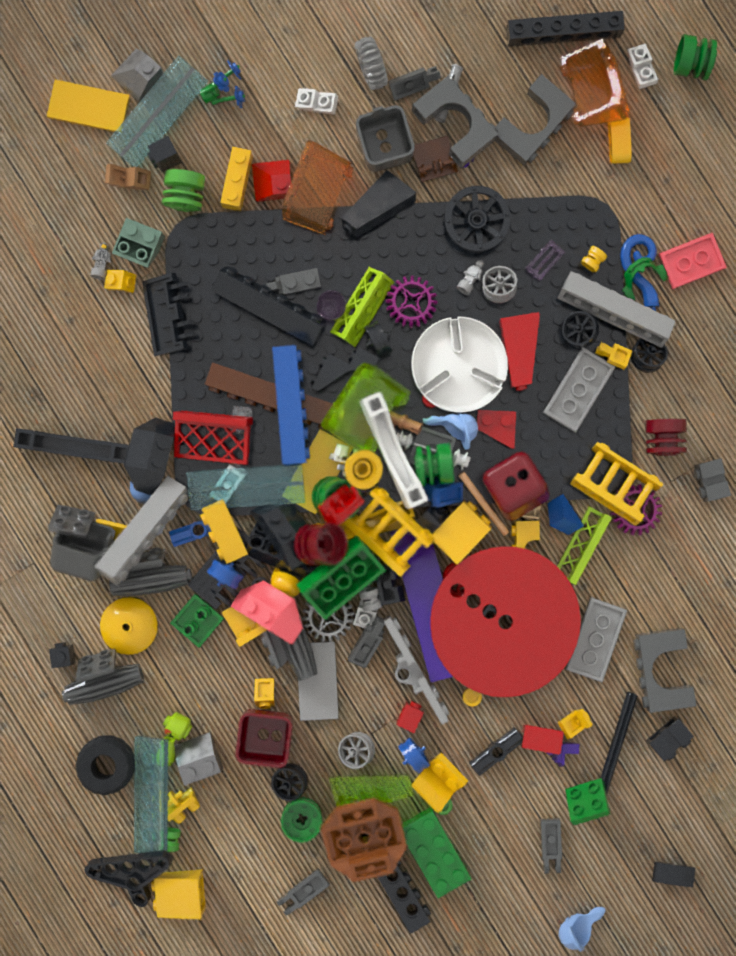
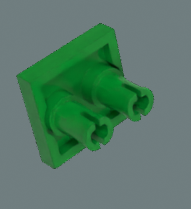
M195 593L170 624L200 648L224 620V617Z
M602 778L565 789L570 820L573 826L610 815Z

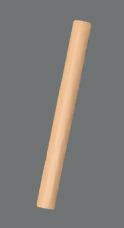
M465 472L460 473L458 477L503 536L507 535L509 530Z

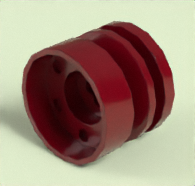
M646 420L645 433L654 435V439L647 440L646 444H655V448H646V453L656 456H677L681 453H687V447H678V444L687 443L686 439L678 438V434L687 432V420Z
M335 523L305 525L296 534L294 542L298 558L307 565L337 564L343 560L348 548L345 531L339 525H335Z

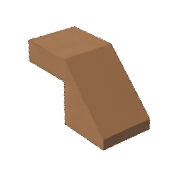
M114 164L106 165L105 184L127 189H150L151 171L139 167L124 168Z

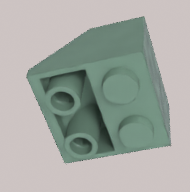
M126 218L112 254L149 268L160 251L165 235L159 230Z

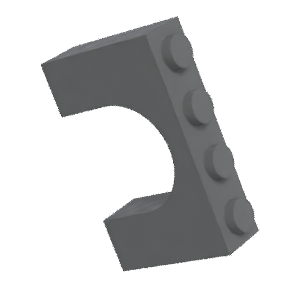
M542 74L530 86L527 95L545 110L548 119L547 126L538 133L527 134L516 128L505 117L496 125L498 136L495 142L523 166L527 162L531 164L538 156L536 152L539 148L544 149L550 142L549 137L552 133L556 135L563 127L561 123L565 119L568 121L575 113L573 109L576 103Z
M447 76L412 105L411 111L423 125L444 110L459 111L467 118L470 127L468 134L452 146L449 151V156L462 168L496 140L498 133L497 128L485 119L484 113L479 108L476 109L472 104L471 98L467 94H463L459 84Z
M675 628L635 634L636 639L633 640V644L639 656L636 659L638 670H641L639 684L640 688L644 690V697H642L643 707L650 713L695 707L696 699L693 686L661 687L656 683L652 674L653 663L659 655L668 651L688 649L685 629Z

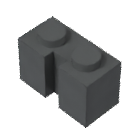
M715 459L695 465L693 472L695 479L699 480L700 488H698V491L704 502L731 496L728 481H726L724 475L725 470L722 459Z

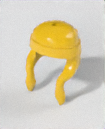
M274 568L271 576V585L291 598L297 596L300 590L296 584L300 581L296 577L280 572L278 568Z

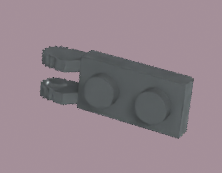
M560 818L540 819L544 874H549V859H555L556 873H561L562 842Z
M318 868L291 888L276 903L280 906L290 898L293 900L294 903L284 910V914L287 916L325 890L330 883Z

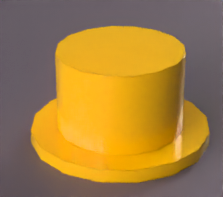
M360 450L353 453L347 459L344 470L346 478L352 486L358 489H368L380 480L383 466L380 458L375 453L369 450Z

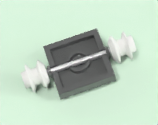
M422 426L420 434L412 442V433L407 436L404 435L403 430L401 433L397 432L396 436L400 446L404 447V451L408 450L410 445L412 447L408 460L411 464L415 465L414 457L417 446H421L422 455L426 454V445L430 446L431 453L433 454L436 453L437 444L450 443L453 468L456 465H460L461 470L463 467H468L470 457L467 456L468 452L463 455L460 454V449H458L454 455L452 453L456 441L455 437Z

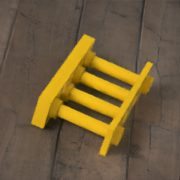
M597 442L591 449L596 455L585 473H578L570 484L636 526L645 516L640 513V509L651 490L658 491L663 486V483L655 475L647 474L611 451L608 445ZM602 458L611 462L612 466L601 484L596 485L591 482L590 478ZM620 468L628 473L629 476L617 495L613 496L607 492V487ZM635 479L644 483L645 487L634 505L629 506L624 503L623 499Z
M376 487L369 493L374 497L370 504L360 515L355 514L352 518L346 520L344 524L401 577L411 567L408 564L411 556L422 544L428 547L435 539L430 531L423 529L394 502L386 490ZM381 504L389 512L372 529L365 523V520ZM395 517L402 524V527L388 542H385L379 533ZM410 531L417 539L403 555H399L394 551L393 547Z

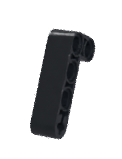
M256 523L247 541V553L250 557L302 579L318 567V565L305 564L290 572L264 532L261 531L260 526Z

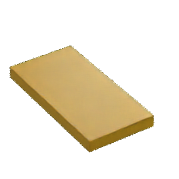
M55 80L47 117L122 134L130 96Z
M320 429L309 447L310 459H307V463L299 465L291 481H303L304 484L288 485L282 496L316 515L317 510L312 502L314 486L319 480L327 476L337 477L341 471L337 469L338 464H344L343 462L329 459L330 453L335 452L337 444L349 446L347 454L349 456L353 447Z

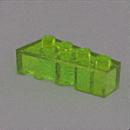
M409 774L329 777L336 807L371 798L389 803L414 796Z

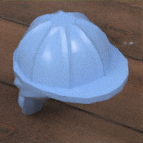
M457 413L422 419L423 423L429 426H444L453 437L461 441L466 450L470 448V441L478 433L477 422L469 414Z
M596 907L588 914L577 913L570 918L567 917L559 929L561 943L568 949L583 951L590 940L592 924L602 918L606 909L604 907Z

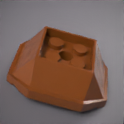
M376 798L337 806L321 825V832L330 866L346 875L353 882L393 873L407 848L398 808ZM361 833H367V834H368V835L365 836V837L359 836Z

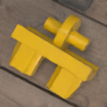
M191 787L184 793L181 790L177 793L173 791L168 793L170 799L165 802L167 805L164 808L165 818L169 822L173 820L180 824L186 818L183 812L184 809L188 808L191 812H195L200 807L195 791Z

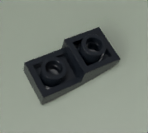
M654 862L653 882L684 887L694 886L695 867Z

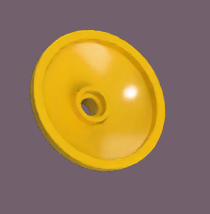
M125 597L112 602L103 612L100 621V632L104 642L109 648L115 649L117 653L125 655L137 654L147 649L154 641L158 631V620L154 610L145 601L134 597ZM125 623L130 626L128 631L123 627Z

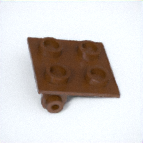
M448 136L414 145V158L421 182L458 172L456 162L449 156L451 145Z

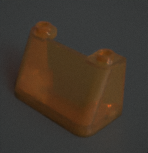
M604 38L561 57L563 66H560L562 75L564 77L567 76L570 80L577 107L572 114L575 125L585 127L622 121L631 117L616 57Z
M307 140L283 202L282 220L326 235L327 230H331L334 223L332 212L343 183L352 176L354 167H351L352 162L314 141Z

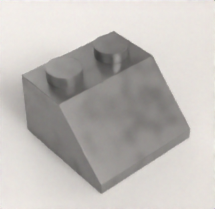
M211 732L175 745L177 767L184 786L221 773L223 766Z

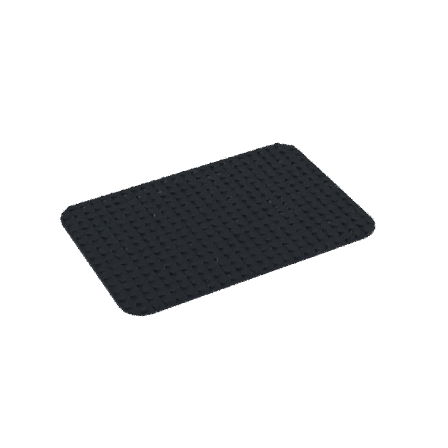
M589 196L504 199L510 210L508 232L497 246L483 252L464 250L451 240L445 228V212L449 201L414 203L359 237L346 233L342 227V217L352 206L213 212L187 216L174 226L167 238L165 250L166 274L176 273L177 281L171 283V285L188 282V287L177 290V295L190 294V299L178 302L181 303L184 319L178 320L177 323L194 320L195 325L185 327L183 331L184 333L193 331L197 335L190 339L181 340L187 341L188 349L170 353L172 423H174L173 446L175 440L173 412L183 410L253 417V425L250 426L249 462L247 465L238 464L248 471L240 485L289 482L300 464L283 465L278 410H274L273 413L264 410L261 404L256 403V406L245 403L246 399L238 397L235 400L227 397V393L220 391L219 394L209 391V387L205 385L212 362L276 384L272 347L296 345L297 350H301L302 362H298L299 370H303V381H300V389H304L306 395L364 414L359 401L381 392L388 410L400 415L405 414L408 418L423 423V418L457 414V412L446 411L438 407H426L422 402L423 394L417 388L411 366L412 354L418 339L427 328L442 319L468 317L490 327L502 341L499 323L501 318L539 312L540 319L532 384L522 391H516V388L511 389L507 371L506 380L503 382L502 389L498 395L487 405L477 409L516 412L515 447L510 449L508 446L480 431L470 441V448L468 450L464 449L461 441L456 439L452 450L453 455L455 451L460 449V454L464 455L468 452L467 456L470 457L467 468L463 467L461 470L460 465H456L453 468L454 482L463 483L458 475L465 472L488 504H494L495 502L483 482L484 473L515 453L525 452L530 456L548 486L550 497L547 501H552L564 494L567 500L593 499L570 483L578 473H585L596 455L591 449L597 442L608 445L611 451L632 463L628 365L624 370L615 366V369L576 433L543 414V411L582 348L570 344L562 333V325L565 318L573 312L583 311L558 299L571 271L578 273L624 296L622 291L624 288L623 267L620 259L621 231L617 216L607 204L595 197ZM472 200L461 201L470 211H473ZM478 200L479 210H482L488 200ZM496 202L488 210L486 216L502 213ZM456 206L454 207L452 218H468ZM478 218L473 219L475 223H480ZM503 219L487 222L486 224L500 232ZM453 225L458 236L468 227V225ZM481 229L483 243H487L495 238ZM475 230L467 236L466 242L477 244ZM592 246L601 249L607 255L606 260L600 263V268L596 273L589 271L581 264V260L589 254L588 251ZM478 260H482L484 265L481 268L483 270L480 277L481 280L474 282L473 290L469 296L462 294L456 287L466 276L464 271H467L470 266L475 265ZM225 266L235 268L239 274L249 276L256 283L267 286V283L275 282V277H280V275L317 268L321 288L284 296L294 304L303 305L306 308L305 310L321 315L323 320L326 321L318 340L311 346L211 291L219 271ZM496 266H506L512 269L517 277L516 294L511 300L503 303H495L488 300L482 288L484 274L487 270ZM369 267L385 273L394 281L393 285L398 287L396 284L397 280L403 284V277H406L409 282L411 276H414L415 282L421 277V284L427 280L428 285L426 288L434 287L430 294H437L432 300H437L438 304L431 305L436 308V312H430L433 315L432 319L425 317L427 324L420 320V327L416 326V322H413L412 328H409L410 322H406L405 327H402L403 320L395 323L397 316L390 317V314L394 311H387V307L392 304L386 303V299L392 298L389 296L385 297L369 325L378 321L383 331L391 333L388 336V341L392 352L379 358L371 377L363 373L352 372L346 374L321 392L312 390L313 385L310 382L315 374H319L321 370L319 365L323 357L327 358L331 354L350 364L351 361L348 359L352 351H357L358 348L378 357L374 348L366 346V343H368L367 339H369L366 331L356 347L330 333ZM372 274L371 278L369 279V283L374 280V278L376 277L375 274ZM511 279L506 282L514 284V282ZM488 280V281L486 282V285L493 284V283ZM406 288L412 294L422 292L417 288ZM365 291L360 294L359 299L364 297ZM401 291L396 297L397 308L405 301ZM426 296L419 302L422 312L426 310L428 305ZM408 298V303L406 305L412 304L413 306H416L415 301H417V299L411 300L410 298ZM355 308L351 309L349 316L355 312ZM411 310L402 312V314L405 316H417V314H415ZM579 316L581 324L587 316ZM593 316L598 322L599 334L591 345L584 347L585 349L595 354L597 346H600L601 342L610 347L616 343L627 348L625 330ZM574 318L570 322V324L575 325L577 323L576 318ZM590 319L585 327L594 326L593 321ZM345 324L340 327L339 333H342L346 327ZM568 326L567 333L570 334L574 331V328ZM594 330L587 331L589 337L592 336ZM578 333L570 338L575 343ZM582 335L580 343H583L588 339L584 335ZM599 356L600 358L604 359L605 361H607V359H608V357H606V356H605V357ZM477 410L461 413L473 416L477 422ZM311 422L310 425L304 423V428H308V439H305L306 447L311 446L320 428H317L318 424ZM423 423L425 428L452 436L442 425L429 426ZM181 424V432L186 436L191 429L187 424ZM201 425L197 429L203 438L209 433L205 426ZM395 425L394 430L396 435L397 432L401 433L403 430L404 435L408 436L410 433H412V442L416 439L417 434L406 429L401 430L398 428V426ZM222 427L215 431L221 440L228 434ZM331 428L328 431L323 430L353 447V450L354 447L369 450L375 453L381 460L383 468L380 480L371 488L359 489L361 498L365 501L359 510H364L374 499L369 493L376 487L386 490L394 502L402 501L399 493L391 491L387 486V465L380 449L373 447V443L365 441V444L355 441V437L348 434L347 437L337 435V430ZM237 429L233 434L241 441L244 438L245 430ZM194 433L187 438L193 446L200 442ZM213 435L205 440L211 448L218 444ZM231 437L224 441L229 450L237 445ZM185 442L180 445V453L186 454L191 450ZM203 443L196 448L199 454L203 456L209 452ZM221 445L214 450L218 457H223L227 454ZM411 445L410 448L406 451H404V447L401 446L404 454L407 456V460H409L412 451ZM238 447L232 453L237 459L243 460V451ZM174 457L175 480L184 485L189 493L188 500L185 503L186 506L199 514H204L202 508L217 502L218 500L210 495L211 491L190 492V488L215 487L230 463ZM602 458L590 478L591 482L600 485L611 468L612 463ZM409 463L413 472L416 475L415 465ZM619 468L607 487V492L613 494L620 489L629 474ZM341 470L337 477L347 480ZM520 470L517 474L520 480H526L529 476L527 470ZM508 477L505 483L508 487H514L517 479L515 477ZM391 479L390 485L396 488L393 479ZM463 483L462 502L465 500L467 503L471 501L473 504H479ZM288 485L237 489L226 504L231 516L251 515V510L265 503L294 505L299 513L310 512L282 496ZM426 501L415 507H430L432 502ZM462 502L454 503V504H450V505H446V506L460 505ZM379 504L376 509H383L384 507Z

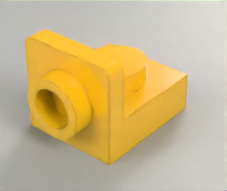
M274 678L255 679L254 702L256 707L270 709L275 706Z

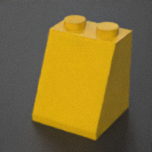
M464 500L432 533V537L435 539L434 542L456 564L492 528L490 525L491 521L484 514L481 516L476 511L478 508L471 501L467 503Z
M203 869L164 872L152 880L151 888L152 892H155L156 899H153V910L157 911V917L202 919L206 909Z

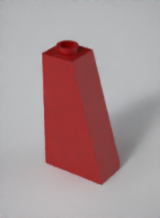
M539 312L501 318L499 321L502 341L508 359L510 388H516V391L526 390L527 386L532 384L540 319Z

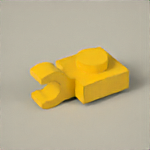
M601 342L600 346H597L595 354L608 357L607 363L624 370L628 365L632 350L616 343L610 347Z

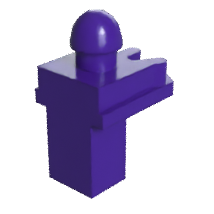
M562 742L560 755L547 752L546 754L552 755L554 763H557L559 767H563L565 765V754H579V744L576 742Z

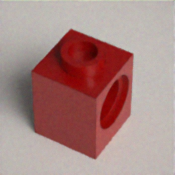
M411 701V703L406 702L396 721V725L414 733L424 714V710L421 709L422 705Z

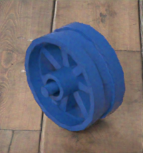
M214 559L211 567L207 570L211 576L217 579V586L219 587L221 584H226L233 589H237L238 584L244 578L243 575L234 570L235 568L232 567L234 565L233 562L224 564Z
M410 737L398 746L405 759L402 763L404 765H411L418 774L431 766L424 755L425 746L422 748L417 746Z

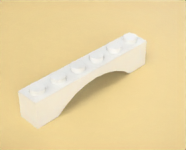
M381 392L359 401L405 508L410 509L428 501L420 481L413 472L400 446L389 410Z

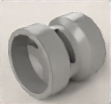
M378 587L368 588L359 592L360 598L363 599L362 607L364 611H372L382 607L381 601L378 599Z

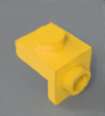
M107 270L104 289L134 293L136 274L125 270Z
M584 709L574 710L557 722L567 739H571L583 729L593 726L590 716Z

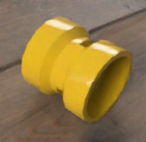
M592 246L588 251L589 254L581 260V264L589 271L596 273L600 268V263L606 260L607 255L601 249Z

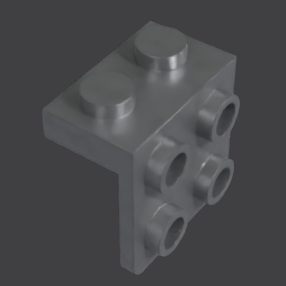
M57 505L48 525V530L50 532L86 538L92 522H95L96 512Z

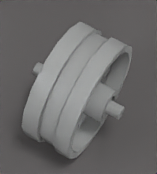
M496 266L487 270L483 276V293L488 300L495 303H503L511 300L516 294L517 277L512 269L506 266ZM511 279L514 282V284L506 282ZM489 280L493 284L486 285V282Z
M353 732L344 737L339 743V758L345 766L351 769H360L369 764L374 758L375 744L367 734ZM354 736L359 738L357 745L353 739ZM348 739H349V741H350L352 747L346 745V742H347ZM364 750H368V756L363 753ZM359 756L365 760L364 763L360 764ZM355 757V762H353L350 758Z

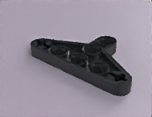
M165 850L90 860L84 871L91 879L127 889L132 902L138 907H145L151 899V892L147 884L165 872L171 865L173 858ZM141 860L148 861L150 865H144ZM124 862H129L133 868L125 866ZM107 864L113 865L116 870H111ZM131 878L137 879L139 884L133 883ZM137 894L143 895L146 899H140Z

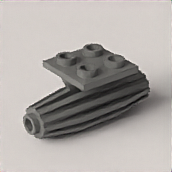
M152 548L149 552H144L141 555L140 561L130 569L124 581L116 585L109 580L110 592L112 596L128 597L167 592L188 585L189 580H192L191 569H187L186 565H162L166 549Z
M304 626L293 645L269 630L263 632L264 636L261 637L262 643L265 648H269L270 655H268L272 667L275 666L276 669H279L288 661L299 681L318 674L313 649Z
M106 649L92 656L86 655L78 660L76 681L64 687L62 698L69 705L94 702L123 693L144 682L142 668L140 664L115 667V649Z

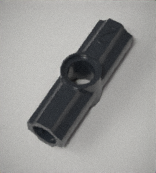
M513 727L497 741L491 742L488 748L469 761L470 765L479 776L497 762L504 760L507 754L522 744L523 737ZM495 747L502 748V752L498 756L492 754V750Z

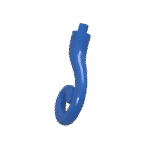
M635 234L624 242L620 252V259L625 272L632 264L630 258L631 249L637 244L645 245L648 249L646 257L651 258L652 261L655 259L657 249L650 237ZM639 251L633 253L635 261L643 257ZM637 272L633 278V283L643 294L644 306L656 311V308L659 307L658 294L654 286Z

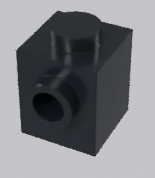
M66 642L54 644L55 647L49 649L51 668L71 666L76 663L73 644L66 645Z

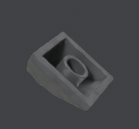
M136 48L111 77L140 102L165 74L152 58Z

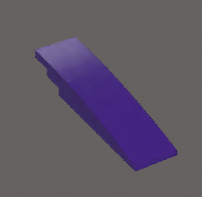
M398 530L390 532L391 537H393V535H394ZM408 531L394 546L395 551L399 555H403L417 538ZM433 543L428 547L422 544L408 560V564L411 567L402 575L429 679L432 683L453 676L444 667L437 655L430 629L433 601L443 578Z

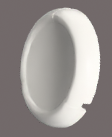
M450 317L434 323L422 333L414 347L411 366L417 388L430 403L446 411L462 413L482 408L498 395L502 389L503 382L506 380L508 359L502 341L490 327L472 318L458 317L457 319H451Z

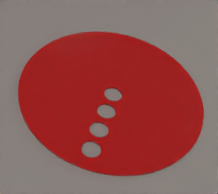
M511 546L481 550L457 564L447 574L438 588L430 617L432 641L444 667L464 686L481 694L494 697L521 696L538 690L552 681L571 659L578 642L581 626L577 596L564 573L544 556L528 549ZM456 583L464 587V594L459 598L453 597L450 593L451 586ZM471 594H477L480 597V605L476 608H470L466 603L467 597ZM488 604L494 605L497 610L496 615L491 619L485 618L482 613L483 608ZM503 615H509L513 620L512 626L508 629H503L499 626V619Z

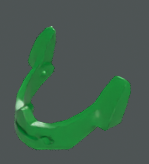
M642 257L632 263L624 273L626 286L622 291L625 297L635 300L632 281L637 272L643 273L645 271V267H652L654 273L657 272L663 282L666 281L668 277L662 264L659 266L655 265L652 259Z

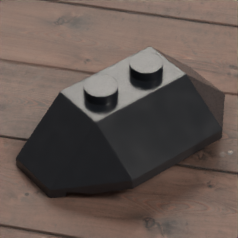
M155 417L133 429L124 467L136 491L152 495L160 486L165 475L174 439V423Z
M265 503L251 510V515L290 572L305 565L296 554L294 542L300 528L307 525L296 507L287 504Z

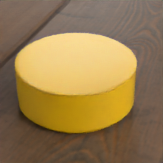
M466 688L462 698L466 705L474 707L480 704L482 694Z

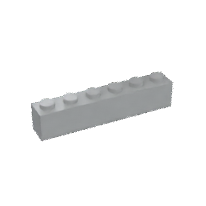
M572 271L566 278L558 296V299L661 348L669 339L676 322L668 316L652 310L650 307L641 305L633 299L620 295L616 291L601 286L599 283L593 282Z
M169 476L165 478L95 565L99 574L116 585L126 579L130 569L140 561L141 555L145 550L150 549L153 540L164 531L165 525L169 520L176 516L180 506L187 502L189 493L184 485Z

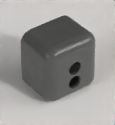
M393 105L384 108L380 106L373 108L372 112L360 115L357 118L356 134L368 170L379 172L406 164L412 160L415 146L402 107ZM379 130L387 132L385 140H379L376 137V133ZM387 142L391 145V150L388 153H383L380 150L382 143Z
M92 522L86 538L56 533L51 549L50 565L52 569L90 582L98 580L101 574H99L95 565L114 543L115 530L109 526Z

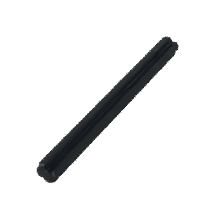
M627 692L601 774L606 795L608 794L638 697L637 694Z

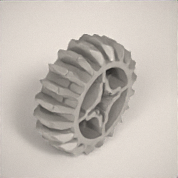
M371 36L364 37L355 42L357 59L368 87L371 90L383 88V86L387 85L388 78L382 56L374 38Z
M306 602L305 605L310 607V609H303V613H307L308 616L302 617V620H309V623H306L304 627H312L308 633L312 634L315 631V639L320 634L322 635V642L325 641L326 636H329V642H332V636L334 635L336 640H340L339 633L346 636L344 628L351 630L347 622H354L353 619L348 618V616L354 615V612H348V609L352 608V604L347 606L344 604L342 606L344 621L340 620L334 612L331 615L333 617L332 620L329 619V621L323 624L325 620L322 618L321 624L317 627L313 621L312 614L313 611L318 615L320 614L309 602ZM329 623L340 626L334 631H323Z

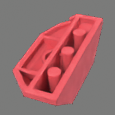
M265 581L240 590L231 604L232 608L292 645L303 629L296 600Z

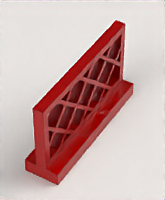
M183 410L173 412V420H175L174 457L248 464L250 426L253 425V417ZM181 424H187L191 429L186 436L181 432ZM201 425L209 430V433L204 438L197 431ZM219 427L224 428L228 433L222 440L215 433ZM237 429L245 430L244 438L241 441L233 434ZM193 433L200 440L195 446L187 439ZM211 435L218 441V444L213 448L205 441ZM229 437L237 444L231 450L224 444V441ZM183 442L191 449L186 454L180 453V445ZM202 443L209 451L204 456L200 455L196 450ZM220 445L227 452L223 457H218L214 452ZM238 447L243 451V460L237 459L232 453Z

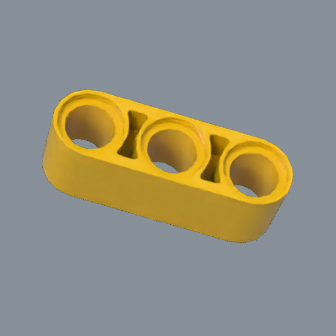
M613 108L608 110L610 164L631 162L629 108Z

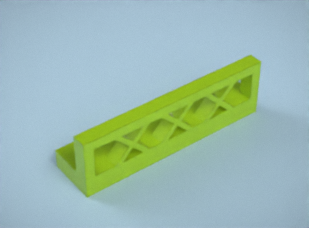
M369 267L330 333L356 347L365 332L364 327L370 324L394 281L385 273ZM372 274H375L376 277L372 282L369 283V279L371 278ZM365 291L364 297L359 299L360 294ZM355 308V312L349 316L351 309ZM345 324L346 327L342 333H339L340 327Z
M590 506L581 520L583 525L586 523L587 527H582L575 531L557 564V567L561 569L562 565L570 563L572 571L567 578L573 585L577 584L612 519L611 516L603 514ZM592 512L600 518L597 524L589 526L587 518ZM588 529L590 536L588 541L580 543L578 536L580 531ZM579 546L581 553L579 558L571 560L569 553L571 548Z

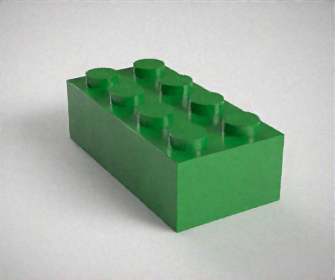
M356 535L348 542L347 553L342 561L337 564L318 566L296 585L306 600L326 620L386 570Z
M432 807L402 823L406 844L438 899L471 880L470 872Z

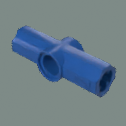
M201 520L169 531L173 546L177 547L209 536L208 532L211 529L209 524L205 526ZM199 524L204 528V533L200 536L194 532L195 526Z

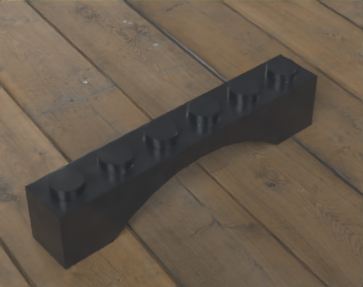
M16 428L13 447L124 464L129 445Z

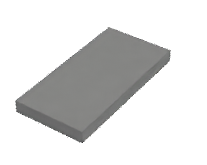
M582 347L544 409L543 414L576 433L615 369V366Z
M590 597L581 622L576 648L565 669L603 682L627 610Z
M335 641L310 642L318 674L301 681L298 679L300 721L338 719Z

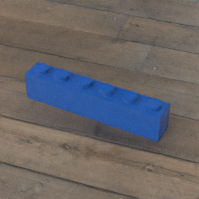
M296 345L272 347L283 465L307 463V459H310V449L305 446V439H308V428H304L303 420H307L306 408H302L305 392L304 389H300V381H303V370H299L298 362H302L301 350H297Z

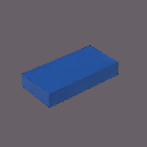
M461 482L433 487V507L438 508L459 503L463 500V483Z

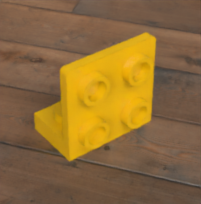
M232 607L222 612V615L237 637L236 642L239 647L268 630Z
M442 753L429 761L431 766L425 768L411 785L437 813L441 812L453 793L468 782Z

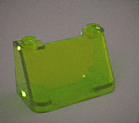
M363 362L355 370L324 417L321 427L357 451L369 450L374 453L377 448L376 440L359 401L381 392L390 413L394 406H403L408 402L411 391L378 367Z

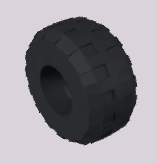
M113 735L98 736L87 742L79 752L76 762L77 777L82 786L92 793L100 795L114 794L123 789L133 777L136 767L135 755L130 745L123 739ZM99 755H107L114 760L116 766L114 774L106 775L98 770L96 760Z

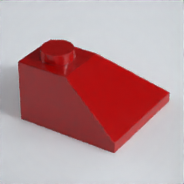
M289 160L252 164L256 202L293 198Z

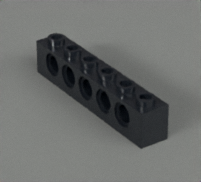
M623 11L508 20L506 26L507 46L620 38L625 30Z
M361 833L359 836L365 837V836H367L368 834H367V833ZM399 860L395 871L398 873L396 877L391 878L388 875H383L377 878L409 933L412 934L430 923L429 915H431V912L426 904L423 905L420 898L422 897L420 892L410 884L412 879L407 870L403 872L400 866L402 862ZM400 887H405L407 892L399 894L397 890ZM410 904H415L417 906V909L414 911H409L407 909V906Z

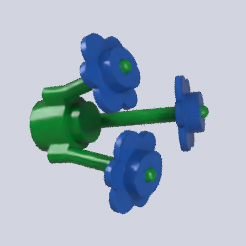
M228 60L227 62L231 70L225 74L215 72L214 82L200 89V94L207 104L212 102L215 105L220 102L236 100L239 108H243L242 102H245V95L238 86H235L234 96L218 98L220 91L229 92V80L227 77L235 73L239 80L242 79L239 75L241 72L240 66L235 62L232 64Z

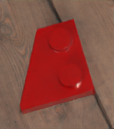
M477 410L478 431L508 446V448L514 449L516 412Z

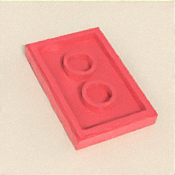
M713 232L658 254L666 270L672 290L727 268Z

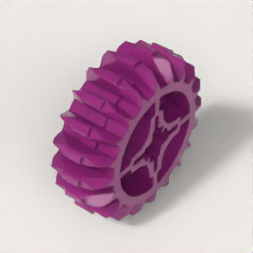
M411 276L409 282L406 277H403V284L397 280L396 284L398 287L391 285L390 288L394 293L387 292V296L392 298L386 299L387 304H392L387 307V311H394L390 314V317L397 316L395 323L403 320L402 327H405L406 322H410L409 328L413 327V322H416V326L420 327V320L427 324L425 317L432 319L433 315L430 312H436V308L431 305L438 304L437 300H432L437 294H430L434 287L426 288L428 281L426 280L421 284V277L418 278L417 282L414 281V276ZM413 287L422 292L412 294L406 288ZM401 291L405 301L397 308L396 297ZM426 296L428 305L426 310L422 312L419 302ZM408 298H410L411 300L417 299V301H415L416 306H413L412 304L406 305L408 303ZM411 310L415 314H417V316H405L402 314V312Z
M632 484L630 491L627 492L623 499L624 503L629 506L634 505L635 502L630 500L628 496L632 494L640 495L642 484H638L636 488ZM651 491L640 509V513L645 515L642 519L643 524L633 526L628 523L629 521L613 511L610 512V515H616V518L612 522L619 521L620 523L617 525V528L620 529L624 526L623 533H627L629 529L630 535H634L636 531L638 535H642V529L645 533H649L648 526L655 529L656 526L652 522H660L656 518V515H662V512H657V508H661L662 504L656 505L660 498H653L656 493L655 491ZM648 503L650 505L649 517L645 513V507Z

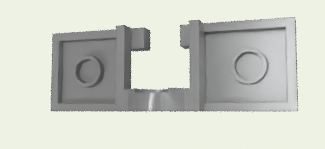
M390 615L384 618V623L401 651L400 654L396 655L398 662L395 670L396 679L401 683L412 685L415 694L423 690L443 725L449 721L447 715L450 713L443 701H438L439 693L434 684L429 685L408 648L411 644L405 634L401 635L399 632L401 626L396 617L392 619ZM399 670H408V678L400 679L398 677Z

